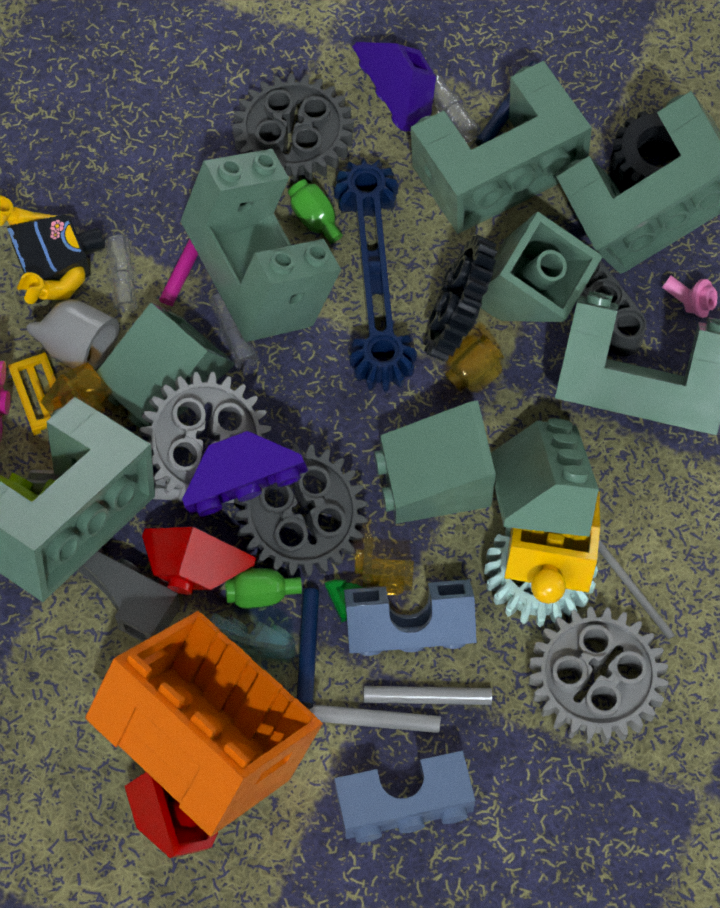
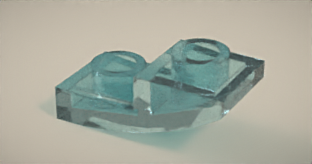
M214 613L210 618V621L224 635L253 659L270 662H292L296 657L295 643L292 641L293 637L277 625L268 627L259 621L252 632L248 634V628L231 616L224 619Z

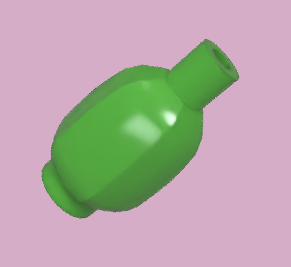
M305 179L295 183L289 189L288 195L291 197V208L298 219L310 231L323 233L330 244L341 239L343 234L334 224L336 219L335 209L324 192L316 184H309Z
M249 568L225 582L226 602L235 603L243 609L273 606L279 603L285 595L302 594L301 577L284 578L278 571L270 568Z

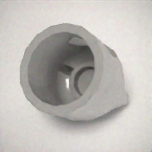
M70 299L57 303L41 322H30L26 328L32 337L41 342L43 348L52 358L84 375L91 376L96 373L113 351L119 335L120 325L117 319L84 302ZM91 349V358L87 363V357L89 354V350Z

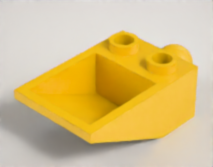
M598 492L589 537L511 528L504 578L531 583V591L534 597L545 604L559 601L566 589L589 593L598 558L600 492Z

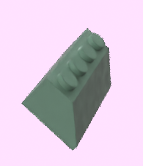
M559 418L549 419L548 422L536 421L491 452L496 473L494 486L504 527L590 536L599 488L577 425Z

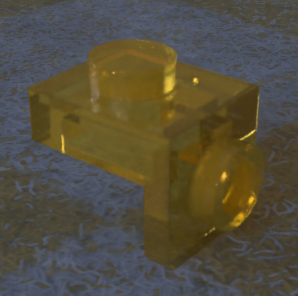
M365 536L364 549H356L355 574H363V588L386 586L387 595H400L404 590L412 591L414 561L373 559L374 537Z

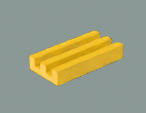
M46 352L8 365L34 436L40 434L41 430L47 429L46 421L52 415L34 366L42 365L57 407L62 408L65 406ZM27 370L44 415L43 419L36 420L19 371Z

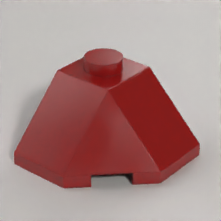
M195 527L146 528L142 535L153 575L168 581L167 587L170 590L185 595H191L193 590H212L254 566L256 557Z
M147 772L124 786L136 828L169 858L212 848L218 832L210 837L179 808L180 803Z

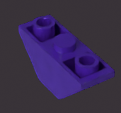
M356 42L352 46L360 59L359 66L370 76L376 86L375 93L386 103L392 113L391 119L400 130L411 132V126L415 125L421 118L431 116L436 76L420 50L397 43Z
M246 431L208 445L182 501L191 515L196 513L199 516L211 515L223 508L222 503L236 498L239 502L251 500L262 494V488L276 483L278 487L291 485L301 479L300 474L308 472V468L301 454Z

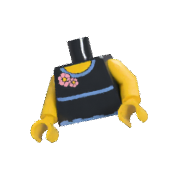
M0 195V226L4 225L6 221L10 225L7 227L24 273L17 285V289L27 290L24 296L25 302L37 304L44 300H68L82 285L85 278L91 275L86 255L106 248L99 228L96 227L77 234L69 216L37 213L13 207L12 202L8 198Z

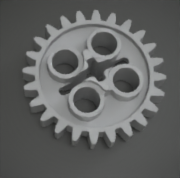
M194 372L191 375L190 385L180 376L175 380L176 391L168 385H164L161 388L165 401L155 396L149 401L156 412L145 411L141 416L151 424L150 426L140 428L138 434L149 438L148 443L151 444L152 465L158 469L153 476L154 482L165 478L168 481L164 489L166 494L175 487L179 488V501L181 502L202 457L203 440L196 439V436L205 428L206 415L204 408L206 403L211 404L212 407L207 427V437L214 439V442L211 444L246 431L261 436L271 430V426L259 425L258 420L267 413L266 410L254 412L252 409L258 397L253 396L245 400L242 397L246 388L244 384L235 391L230 389V376H227L221 384H216L215 372H211L207 376L206 381L202 383L198 372ZM186 406L195 412V425L187 426L179 421L177 417L179 407ZM226 411L234 416L236 419L235 430L228 431L220 426L218 423L219 412ZM182 446L191 452L192 463L190 466L183 467L175 462L173 458L175 447Z
M590 606L588 607L586 618L582 619L574 609L571 611L569 624L560 617L556 618L554 625L556 632L545 628L542 638L546 643H535L533 652L539 657L530 659L529 668L537 672L530 675L529 685L540 688L534 692L533 701L547 702L542 708L541 715L543 717L553 713L557 715L553 728L558 729L565 723L570 725L569 738H573L579 730L585 731L586 743L590 744L594 733H600L603 743L608 744L611 732L615 731L617 736L624 741L628 735L627 726L633 731L640 733L643 728L641 718L652 722L656 714L652 707L660 708L664 701V698L657 692H664L667 689L668 681L659 677L666 674L668 664L656 662L661 658L664 650L663 648L650 649L649 646L653 642L655 635L650 633L641 636L639 634L642 625L641 621L634 623L631 627L626 625V612H623L617 620L611 619L609 607H606L602 617H596L593 607ZM596 640L604 646L605 650L599 653L591 652L585 647L584 642ZM620 647L623 652L611 661L605 676H599L582 701L575 702L573 698L588 684L591 673L598 672L613 650ZM630 666L636 670L638 677L626 679L619 673L618 668ZM564 670L571 671L577 675L579 681L567 684L560 680L558 673ZM598 696L605 697L612 703L613 708L607 711L599 710L592 704L591 700Z

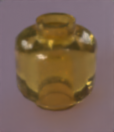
M473 334L467 335L462 340L459 349L456 348L452 357L449 356L448 361L445 360L450 369L445 373V376L459 392L466 387L473 393H480L501 375L503 367L500 361L504 359V356L484 334L480 338Z

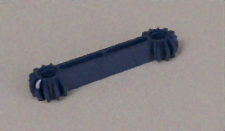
M363 157L360 165L357 166L348 162L346 171L338 172L336 187H334V198L339 202L341 214L353 210L357 217L368 330L367 339H354L352 343L353 353L349 356L350 366L355 369L354 377L357 381L367 379L366 386L369 390L373 389L377 383H382V389L386 393L389 390L390 382L402 388L405 377H412L415 368L413 363L417 360V351L411 347L412 339L409 335L397 337L394 334L381 209L394 210L399 186L397 180L394 179V173L391 168L382 169L379 159L370 165ZM369 189V190H372V191H370V192H362L361 190ZM368 215L374 218L377 244L375 251L367 249L364 217ZM375 294L382 296L384 331H378L375 328L372 296ZM379 355H387L391 357V359L387 361H379L375 359V357Z

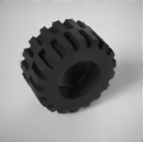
M653 109V114H648L646 110L639 112L637 119L633 117L628 118L625 121L624 127L620 126L616 133L610 159L609 176L616 183L621 193L663 168L647 163L643 160V156L659 154L666 156L672 161L681 156L657 114L662 109Z

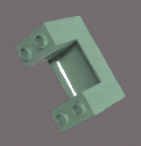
M544 61L532 67L526 66L521 68L510 79L509 120L515 128L472 150L444 110L433 116H425L415 125L411 126L412 167L457 234L559 184L556 176L566 171V168L574 161L585 159L589 156L592 127Z
M692 91L685 95L674 97L667 103L665 108L657 112L681 154L680 157L623 193L619 191L612 178L590 156L574 161L566 168V171L556 176L595 251L602 255V258L620 274L630 270L720 214V130Z
M273 149L204 160L180 221L245 342L313 326L341 271L324 239L291 245L275 217L274 211L289 177Z
M589 291L587 297L580 296L575 308L555 399L717 435L720 425V319L709 317L707 324L698 322L685 376L607 359L619 304L611 303L613 296L600 292Z
M76 397L70 400L64 407L55 410L49 420L46 421L54 475L59 478L33 502L0 481V574L41 602H44L155 497L151 444Z

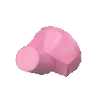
M671 275L662 286L665 291L684 304L687 313H694L699 318L707 317L709 311L714 310L717 305V291L708 279H700L692 289H689Z

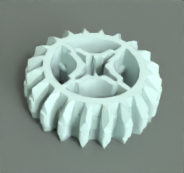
M506 527V536L496 535L494 538L496 548H489L486 558L490 562L485 564L484 574L491 577L487 580V590L497 591L493 600L495 604L500 605L508 601L505 610L508 617L519 610L521 611L520 622L522 624L528 622L529 615L537 616V625L541 627L544 625L547 615H550L552 622L555 624L556 618H562V612L570 618L571 611L575 609L577 612L576 606L583 608L587 605L589 598L586 594L593 593L596 585L593 580L589 593L566 589L559 601L545 604L534 597L531 591V583L522 581L521 586L518 587L511 579H505L511 528ZM597 566L595 567L593 578L597 576Z

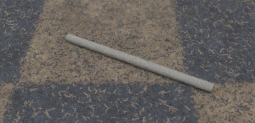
M599 539L598 551L668 640L673 638L675 634Z

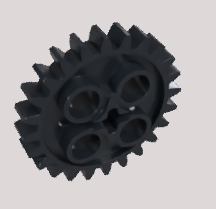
M477 234L472 236L471 240L466 242L464 250L461 249L457 262L454 261L448 268L441 284L440 296H438V301L434 304L427 324V337L424 345H426L424 351L427 355L441 361H448L449 356L452 357L456 348L459 349L463 336L466 337L473 328L482 306V297L488 291V286L493 276V267L496 263L494 258L497 254L495 249L497 244L494 241Z

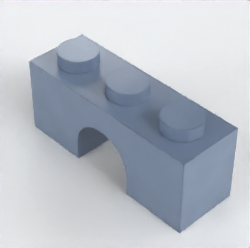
M470 579L428 583L429 595L427 604L421 611L412 615L398 614L390 608L386 586L344 590L349 653L373 656L386 650L400 649L404 652H418L424 647L443 646L448 649H457L466 644L477 643L475 599Z
M463 751L421 759L419 772L422 786L415 795L408 798H395L389 795L380 783L377 769L334 778L335 792L345 838L355 837L356 842L365 843L382 837L381 832L398 828L399 833H411L425 827L424 822L441 819L443 824H452L467 819V813L474 811L475 797Z

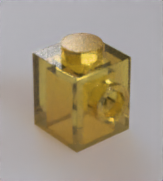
M86 362L61 374L40 402L52 415L55 410L64 407L70 400L76 397L100 413H103L105 408L102 405L112 394V391L89 362Z

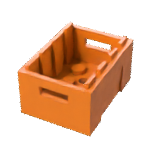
M199 611L194 612L115 657L85 717L115 747H121L180 803L179 808L210 837L287 783L323 725L297 698H294L267 671L263 670L247 653L224 635L217 626Z

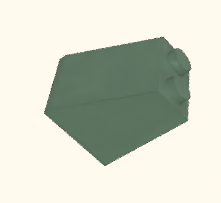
M537 211L507 236L498 249L494 258L496 263L493 267V276L488 286V291L482 297L481 308L501 321L564 322L603 256Z
M151 302L92 378L102 386V389L99 391L100 394L112 404L119 406L121 403L130 411L127 415L128 419L139 428L151 425L141 417L145 411L156 412L149 403L153 396L165 401L161 392V388L164 385H168L176 391L175 380L180 376L190 385L191 375L194 372H198L202 383L206 381L207 376L211 372H215L217 382L236 363L181 316ZM179 407L177 410V417L180 416L188 407Z
M478 400L462 404L380 435V450L374 451V460L377 474H385L388 487L382 488L385 511H393L396 524L492 506L496 473Z

